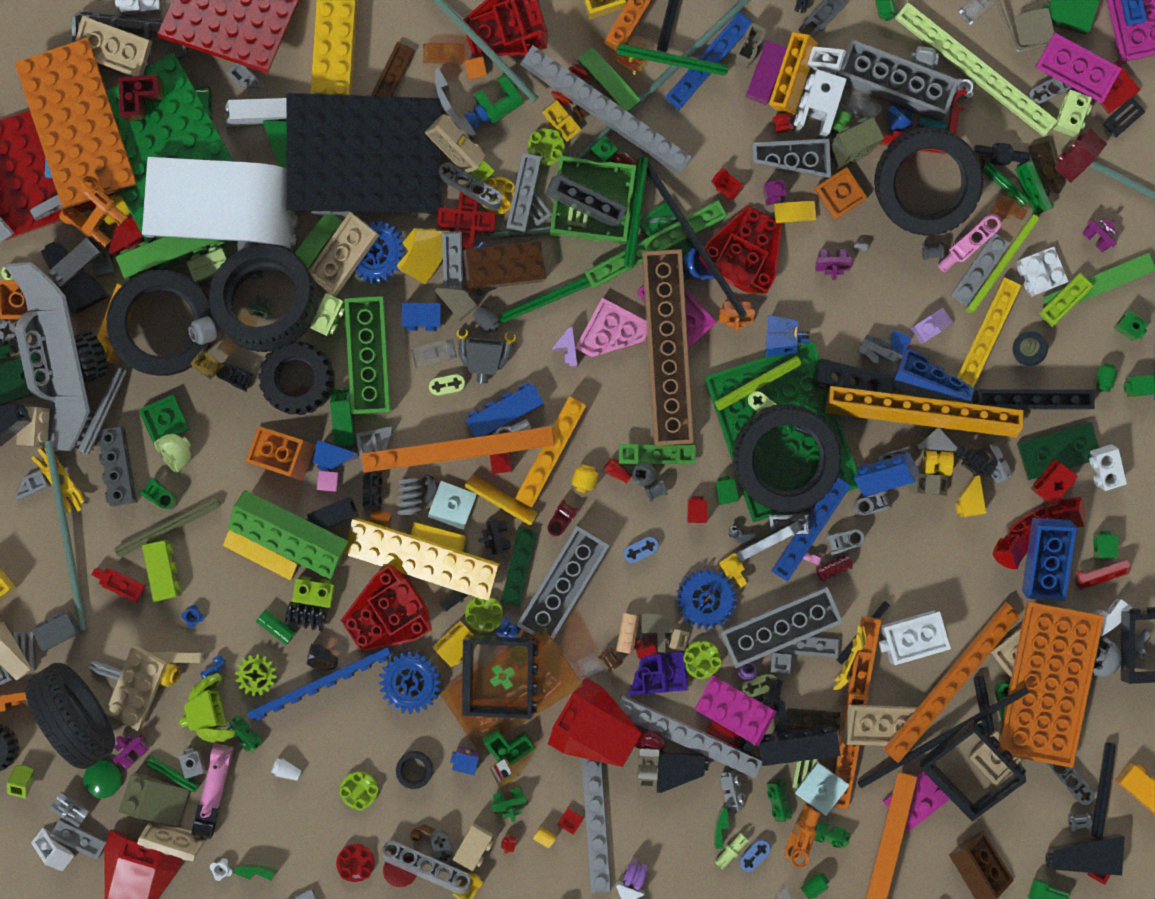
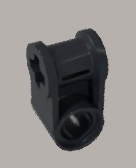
M220 363L215 369V374L219 379L247 392L246 387L250 378L254 377V374L228 363ZM227 366L230 373L228 376L223 377L220 371L223 367Z

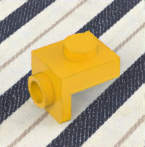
M467 872L471 880L470 889L465 894L454 892L453 896L458 899H473L483 884L480 876L473 872L471 874ZM462 880L458 886L463 887L467 882Z

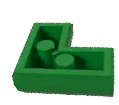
M498 729L488 731L483 737V743L498 763L504 759L508 767L536 748L525 731L510 742H507Z

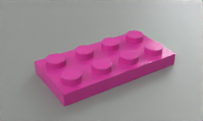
M1057 33L1052 34L1034 67L1084 95L1092 97V99L1099 103L1104 102L1122 69Z
M643 286L636 293L645 302ZM684 288L687 346L689 349L717 322Z
M713 675L695 707L696 711L756 746H759L777 712Z

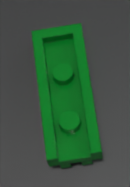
M1029 161L1015 168L1023 190L1030 199L1029 204L1034 215H1039L1052 209L1054 203L1049 201L1033 162Z

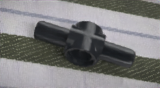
M994 143L992 147L975 145L973 149L981 157L990 158V161L995 165L1005 166L1009 165L1011 161L1026 163L1030 160L1029 152L1013 150L1012 145L1007 143Z

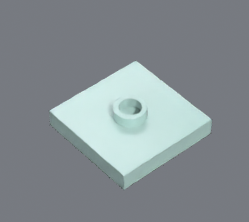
M441 481L428 517L464 530L477 494Z
M817 761L795 790V794L827 816L849 787V784Z

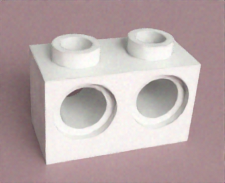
M1110 444L1090 451L1091 458H1089L1091 467L1095 470L1094 482L1097 487L1099 486L1104 491L1127 484L1117 447ZM1107 456V460L1102 463V458ZM1112 474L1111 478L1106 481L1107 475Z

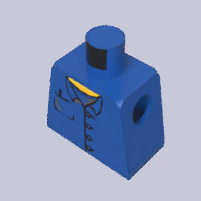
M768 315L766 357L795 354L798 350V343H809L810 331H798L797 320Z

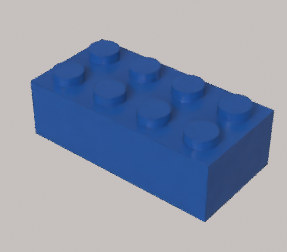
M1032 518L1022 592L1027 599L1066 601L1077 527L1071 520Z

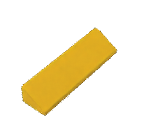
M472 475L465 484L467 489L528 525H532L538 515L533 509L475 475Z
M230 529L223 543L224 547L290 581L299 566L298 563L256 542H252L250 539L236 534Z

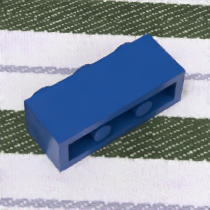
M909 453L904 455L898 454L890 459H881L873 464L861 465L853 479L865 497L915 483L919 470Z

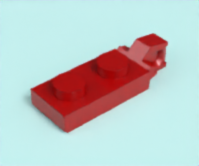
M94 568L91 574L100 579L99 584L102 585L101 587L135 603H138L146 585L109 568H106L105 571Z

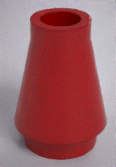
M611 457L603 468L606 474L625 484L632 477V474L629 473L623 464H619L618 458L614 459Z

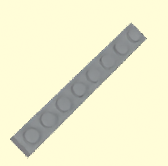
M622 695L618 705L633 723L756 778L762 765V758Z
M581 758L591 893L610 892L601 762Z

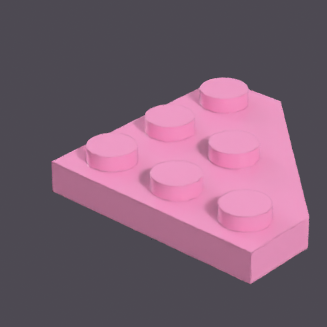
M602 298L575 349L593 358L642 343L647 337L646 321Z

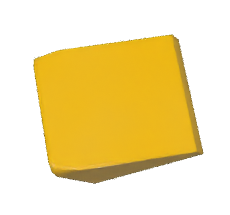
M539 827L533 840L550 848L556 840V835Z

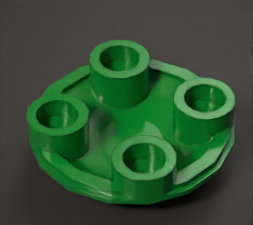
M100 760L86 769L83 775V783L86 790L92 796L108 798L119 790L123 774L114 763Z

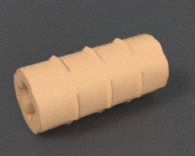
M623 613L616 651L633 654L640 616Z

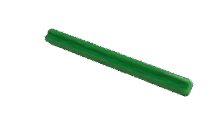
M618 44L616 50L618 55L722 76L727 75L728 66L724 64L625 44Z
M643 156L638 157L624 259V267L634 268L648 166V158Z
M585 276L498 314L502 323H505L591 286Z

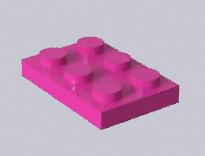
M922 770L915 775L917 780L905 826L907 833L950 800ZM892 794L883 800L887 808L889 807Z

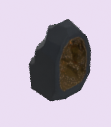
M311 643L306 664L315 669L333 670L338 665V658L330 650L323 648L322 645Z

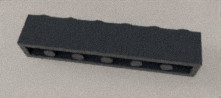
M978 389L974 391V404L1015 410L1095 409V390Z

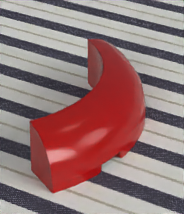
M1082 497L1061 500L1058 505L1049 508L1045 506L1040 507L1019 519L1009 527V533L1004 538L998 540L992 553L995 560L1003 567L1018 570L1020 562L1028 551L1032 518L1071 520L1077 528L1085 527V506Z

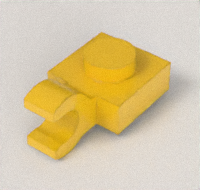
M735 553L719 562L725 575L729 579L734 577L740 588L747 584L740 573L745 568Z

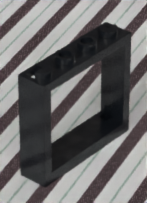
M1147 607V610L1142 611L1140 608L1121 611L1122 661L1120 680L1128 684L1155 683V671L1135 672V620L1155 619V607Z
M466 635L464 637L462 716L532 719L534 713H537V701H534V694H537L538 683L535 682V675L538 674V664L535 663V656H538V645L535 644V638ZM474 644L528 647L527 708L473 705Z
M974 719L920 759V769L972 822L1027 782L1026 770L1023 765L1017 764L1013 760L1012 754L1008 750L1004 751L1000 747L999 741L987 733L988 731L982 723L978 724ZM973 733L1014 773L974 804L934 764Z

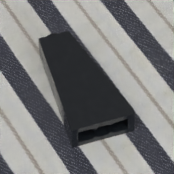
M51 242L45 246V249L40 251L50 270L70 253L58 242ZM85 268L65 286H59L62 293L66 296L69 308L75 314L111 297L105 288Z
M1112 834L1102 838H1093L1049 847V852H1046L1045 862L1052 870L1122 876L1125 837L1120 834Z

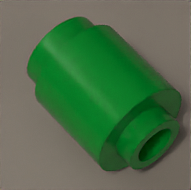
M875 0L879 19L890 21L898 14L895 0Z
M1104 363L1103 366H1099L1094 382L1096 384L1095 389L1110 393L1118 373L1115 365Z
M816 872L803 882L804 885L800 888L808 899H815L829 888L827 884L830 881L824 873L819 874Z

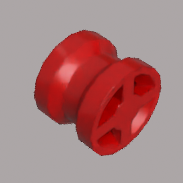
M790 113L780 114L772 118L776 125L775 133H785L794 129L790 122L792 118Z

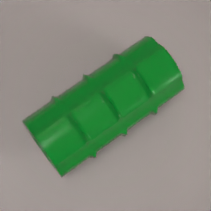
M267 609L256 620L257 624L285 645L297 633Z

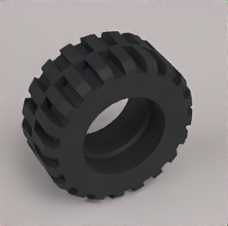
M296 341L286 348L267 353L264 363L261 362V373H258V379H260L261 383L259 384L260 390L263 391V396L270 402V405L282 412L292 415L312 413L318 407H322L325 404V400L331 396V389H334L335 383L333 378L335 375L331 362L321 350L307 342ZM290 361H304L313 369L315 376L314 384L304 395H289L280 386V372Z

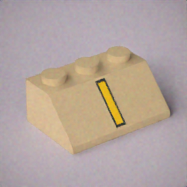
M444 114L425 131V134L460 169L467 173L476 170L485 157L482 153V148L478 144L473 143L469 139V135L455 125L456 122L452 117Z

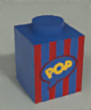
M458 746L457 751L452 752L450 763H454L452 770L475 776L481 751Z

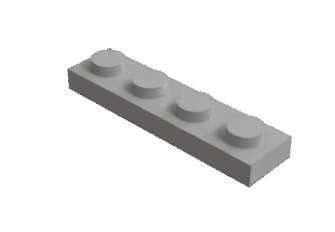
M522 153L506 226L507 229L521 232L526 231L542 159L540 156Z
M996 233L991 236L950 296L966 307L1010 243Z

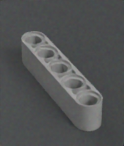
M388 841L383 845V859L387 863L458 894H465L470 889L471 880L467 873L395 841ZM388 849H394L396 850V853L394 855H388L386 854V851ZM410 856L414 860L411 863H406L404 858ZM424 864H429L432 867L429 871L421 869ZM447 872L449 877L442 879L439 877V874ZM462 879L465 880L467 884L463 887H460L457 885L456 882Z

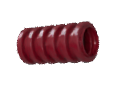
M844 553L842 557L838 556V559L833 558L832 562L827 561V564L823 563L821 567L816 566V572L820 580L825 582V579L829 580L831 576L836 577V574L840 575L842 571L846 572L848 568L850 570L853 569V564L848 554Z

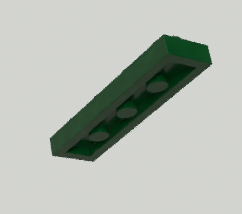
M518 527L501 599L503 603L520 606L537 531Z

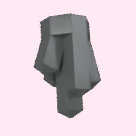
M868 334L859 349V353L867 356L874 364L879 363V357H884L893 362L899 359L897 354L886 349L892 346L891 340L875 338Z

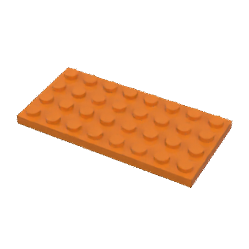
M85 38L14 62L62 208L66 209L90 201L80 188V182L84 176H92L97 179L99 188L106 194L137 185L90 40ZM85 183L89 188H93L91 184Z
M1027 601L1008 696L1025 686L1030 693L1005 707L998 740L1001 745L1000 747L1004 751L1008 750L1016 758L1073 768L1104 620L1103 615Z

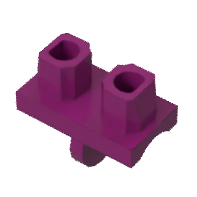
M1091 218L1082 233L1089 240L1098 233L1102 238L1095 245L1102 252L1111 246L1114 247L1117 241L1107 231L1109 230L1113 235L1117 232L1113 227L1116 221L1112 219L1108 222L1103 218L1100 221L1104 226L1102 228Z
M846 249L837 250L836 257H830L828 250H819L815 271H824V275H831L832 280H836L837 275H844V271H850L852 257L848 256Z
M128 734L125 738L119 735L116 738L118 744L114 748L116 751H119L121 748L123 750L112 761L115 764L120 763L126 769L130 768L136 762L130 755L133 750L140 757L149 750L144 742L146 738L142 734L137 736L130 744L128 742L132 739L131 735Z

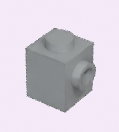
M192 747L183 750L184 754L178 756L185 779L207 771L201 749L195 750Z

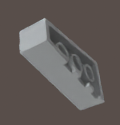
M829 139L750 144L751 164L827 179L831 178Z

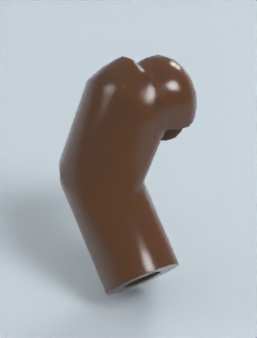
M422 824L411 831L410 838L412 841L418 842L419 839L425 836L430 837L431 833L436 829Z

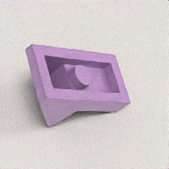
M573 327L568 328L552 348V351L568 350V352H564L565 364L569 363L570 368L577 367Z

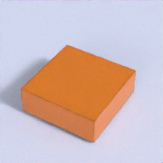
M483 56L464 60L469 80L487 76Z

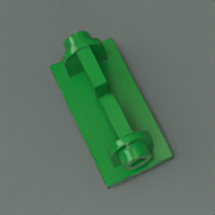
M236 715L232 719L233 724L230 721L227 723V730L236 731L234 738L237 737L241 741L240 745L245 751L253 753L256 750L254 746L259 748L263 744L262 738L254 729L248 734L245 732L250 725L242 716Z
M783 780L777 781L776 784L767 783V795L771 801V812L775 821L786 822V820L792 819L791 815H793L790 801L783 802L784 798L789 797L786 784L783 783Z
M821 821L817 822L815 828L817 834L814 841L820 843L825 841L831 843V846L840 849L845 848L849 844V841L846 840H849L850 833L846 829L833 826L832 832H829L830 824Z

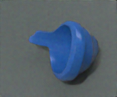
M890 105L887 115L888 127L892 131L899 132L914 125L911 118L913 111L907 108L903 110L895 105Z
M691 248L684 256L682 262L683 273L688 278H700L701 280L715 279L711 271H708L700 261V254L696 248Z

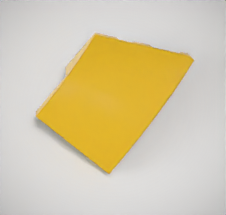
M414 228L403 241V245L408 252L396 266L400 271L426 284L443 259L442 232L452 231L450 229L437 231L436 229L424 230L422 228Z

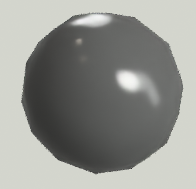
M641 462L633 469V480L640 486H648L656 479V470L650 463Z

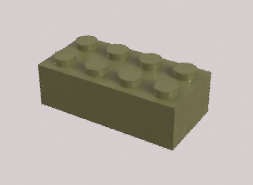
M867 117L859 120L851 129L849 126L841 129L836 138L833 139L834 141L831 142L832 145L830 146V155L838 170L873 153L884 139L874 117L869 120Z

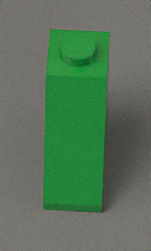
M1050 0L1048 4H1044L1043 9H1049L1052 25L1086 35L1091 30L1100 0Z
M263 120L265 131L279 167L286 168V121Z
M350 388L333 389L330 409L334 444L348 447L354 444L355 421L354 415L351 414Z

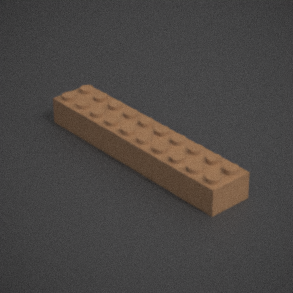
M682 249L642 252L653 444L659 446L693 443Z

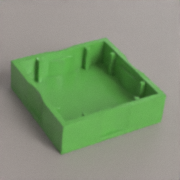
M560 156L557 175L562 174L569 177L575 183H582L588 189L604 194V197L615 199L627 208L620 225L611 227L588 216L585 229L568 226L567 221L570 207L555 200L550 235L626 245L636 165L613 162L597 163L587 159ZM575 209L573 210L572 216L573 222H575L577 210ZM582 212L579 223H583L584 213Z

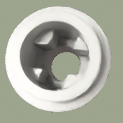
M277 758L271 773L275 774L276 777L297 781L301 770L285 759Z

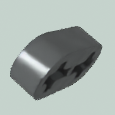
M436 829L430 835L435 858L449 865L453 860V853L447 833L442 829ZM438 836H441L443 844L439 845ZM442 850H445V854L447 857L445 859H443L442 857Z

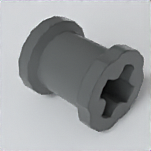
M943 242L932 245L923 243V260H927V258L943 259Z
M662 479L649 487L644 486L650 502L663 494L665 496L668 495Z
M1089 812L1074 816L1068 814V824L1072 832L1080 828L1092 829V820Z

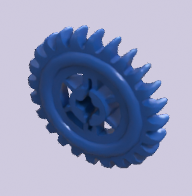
M373 221L370 227L379 234V237L367 252L368 257L365 258L364 256L354 272H358L357 277H363L365 282L370 280L374 284L376 279L381 284L383 282L382 277L385 281H390L388 275L396 277L394 270L401 272L396 265L406 255L402 253L403 250H406V247L401 245L405 239L399 238L402 236V233H395L397 227H391L390 223L384 225L383 221H379L377 225V222ZM380 239H383L385 243L381 245ZM373 260V265H370L368 262Z
M707 567L704 573L698 568L697 575L691 571V578L684 576L686 583H679L683 589L676 590L677 593L681 594V596L675 598V600L681 601L680 604L676 605V608L683 609L679 615L686 614L684 622L691 619L690 626L692 627L697 623L698 630L702 625H704L706 631L709 625L715 630L716 623L723 627L722 620L729 622L727 615L734 616L730 609L737 608L736 605L732 604V602L738 600V598L732 597L733 594L737 593V590L730 589L734 583L727 584L729 577L722 579L723 572L716 575L715 568L711 573H709ZM702 585H710L708 590L703 591L701 588ZM699 587L701 592L698 598H692L694 591ZM716 589L720 594V598H716L714 595ZM708 594H710V599L712 601L710 603L707 602L706 604H703V595L707 596ZM693 600H698L699 602L697 609L693 604ZM716 600H721L719 606L714 611L712 606ZM705 608H711L712 610L711 613H703Z
M410 650L407 656L401 652L400 659L393 655L394 662L387 660L389 667H382L386 673L379 674L384 679L378 682L379 685L384 686V688L380 689V692H386L383 699L389 698L388 706L394 703L395 711L401 707V713H404L406 709H408L409 714H412L413 709L420 713V707L427 710L426 703L433 705L431 698H438L434 692L441 691V688L436 686L442 683L441 680L436 679L441 673L434 672L438 667L437 665L430 666L433 659L425 661L426 654L419 658V651L414 656H412ZM410 668L409 673L406 675H404L401 672L402 670ZM419 671L423 678H419L416 672ZM400 674L403 677L401 684L396 685V678ZM412 676L415 684L409 688V683L406 680ZM424 680V687L422 691H420L418 686L420 684V681ZM402 686L404 694H401L397 687ZM416 690L419 693L413 697L410 696L411 691Z

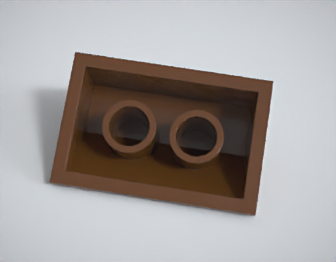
M984 831L959 844L949 854L953 864L975 899H998L1014 881Z

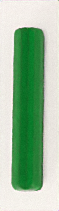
M989 162L983 168V172L1021 207H1024L1030 201L992 163Z
M154 757L148 759L146 763L148 768L191 792H196L199 782L191 778L185 779L183 773Z

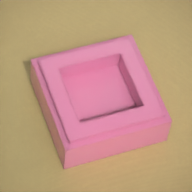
M319 471L317 490L337 492L339 473Z

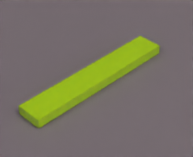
M1033 214L1028 218L964 309L969 314L975 312L1039 221V217Z

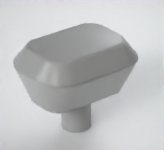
M859 238V241L855 242L853 248L856 251H866L869 245L867 241H863V238Z

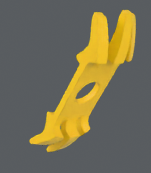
M39 448L38 452L46 464L36 456H33L31 459L39 466L41 472L45 474L52 485L47 453ZM55 454L58 474L63 475L65 479L61 485L66 512H72L69 499L79 512L81 510L80 503H84L83 495L59 462V457Z
M859 624L857 626L856 638L852 640L853 648L846 665L842 664V672L834 679V681L838 682L834 685V690L842 688L850 681L851 674L849 669L858 650H863L865 646V627L861 628Z

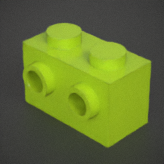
M301 575V579H295L292 602L327 608L333 606L336 584H331L332 580L320 578V582L313 581V577Z

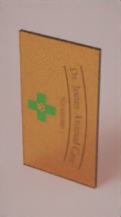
M545 627L527 637L535 638V644L538 645V656H535V663L538 664V674L535 675L538 691L537 694H534V701H537V713H534L533 717L583 686L582 681H580ZM513 646L473 671V705L527 708L528 647ZM462 679L440 692L441 697L478 751L486 747L483 743V737L488 731L498 729L502 735H505L529 720L462 716Z

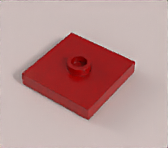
M1118 60L1113 64L1122 69L1104 102L1100 103L1108 114L1141 91Z

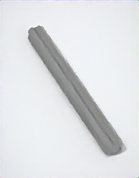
M121 367L116 368L79 447V452L82 454H90L127 374V371Z

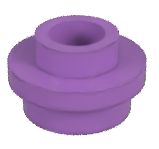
M751 662L740 666L738 669L739 676L747 681L755 679L758 673L756 666Z

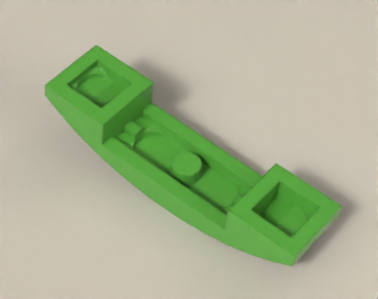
M324 215L295 253L305 263L308 270L343 222L335 215Z
M619 444V464H639L641 462L650 464H695L696 445L655 446Z

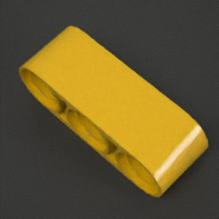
M413 522L410 533L412 536L462 552L467 539L465 535Z

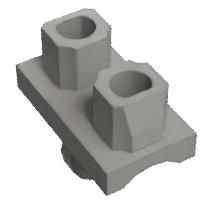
M63 792L58 794L56 800L49 808L78 828L90 812L89 809Z

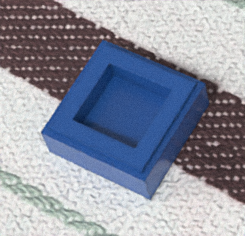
M893 330L889 338L892 346L888 349L902 356L911 338L897 330Z

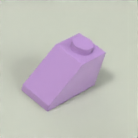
M941 308L913 326L911 330L922 344L952 325L953 321L945 309Z

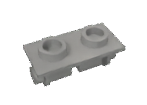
M993 442L979 449L982 454L990 459L988 463L995 468L991 476L996 484L1012 477V470L1006 460L999 461L1000 458L1004 457L999 445Z
M736 769L730 773L728 771L722 772L720 777L722 789H730V793L724 794L726 807L729 808V811H740L745 807L746 803L745 795L740 787L741 777Z

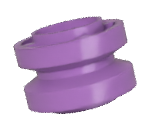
M632 859L624 875V886L629 887L633 884V889L639 891L647 875V864L642 863L638 866V862Z

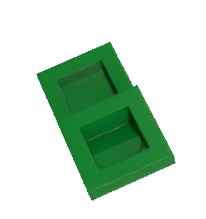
M726 806L721 807L716 819L714 830L715 849H723L721 829L729 828Z
M243 864L237 865L232 873L251 880L254 874L271 881L277 870L262 865Z

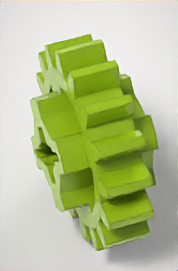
M251 654L249 655V660L246 658L242 659L244 664L237 665L240 671L235 672L236 675H239V678L235 681L241 682L239 689L246 688L245 694L252 691V696H255L257 692L263 695L264 689L269 692L271 690L269 685L274 686L276 684L272 680L278 677V675L273 674L277 667H271L273 660L267 662L268 656H264L261 659L260 654H257L256 658ZM253 662L252 668L250 670H245V668ZM262 664L265 665L268 672L263 669ZM257 670L258 674L264 676L258 677L256 679V677L250 673L256 672ZM245 678L249 680L250 685L245 681ZM262 680H268L264 686L259 687Z

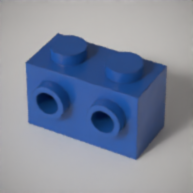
M402 303V327L406 328V331H418V328H425V331L430 332L437 331V328H442L441 303Z

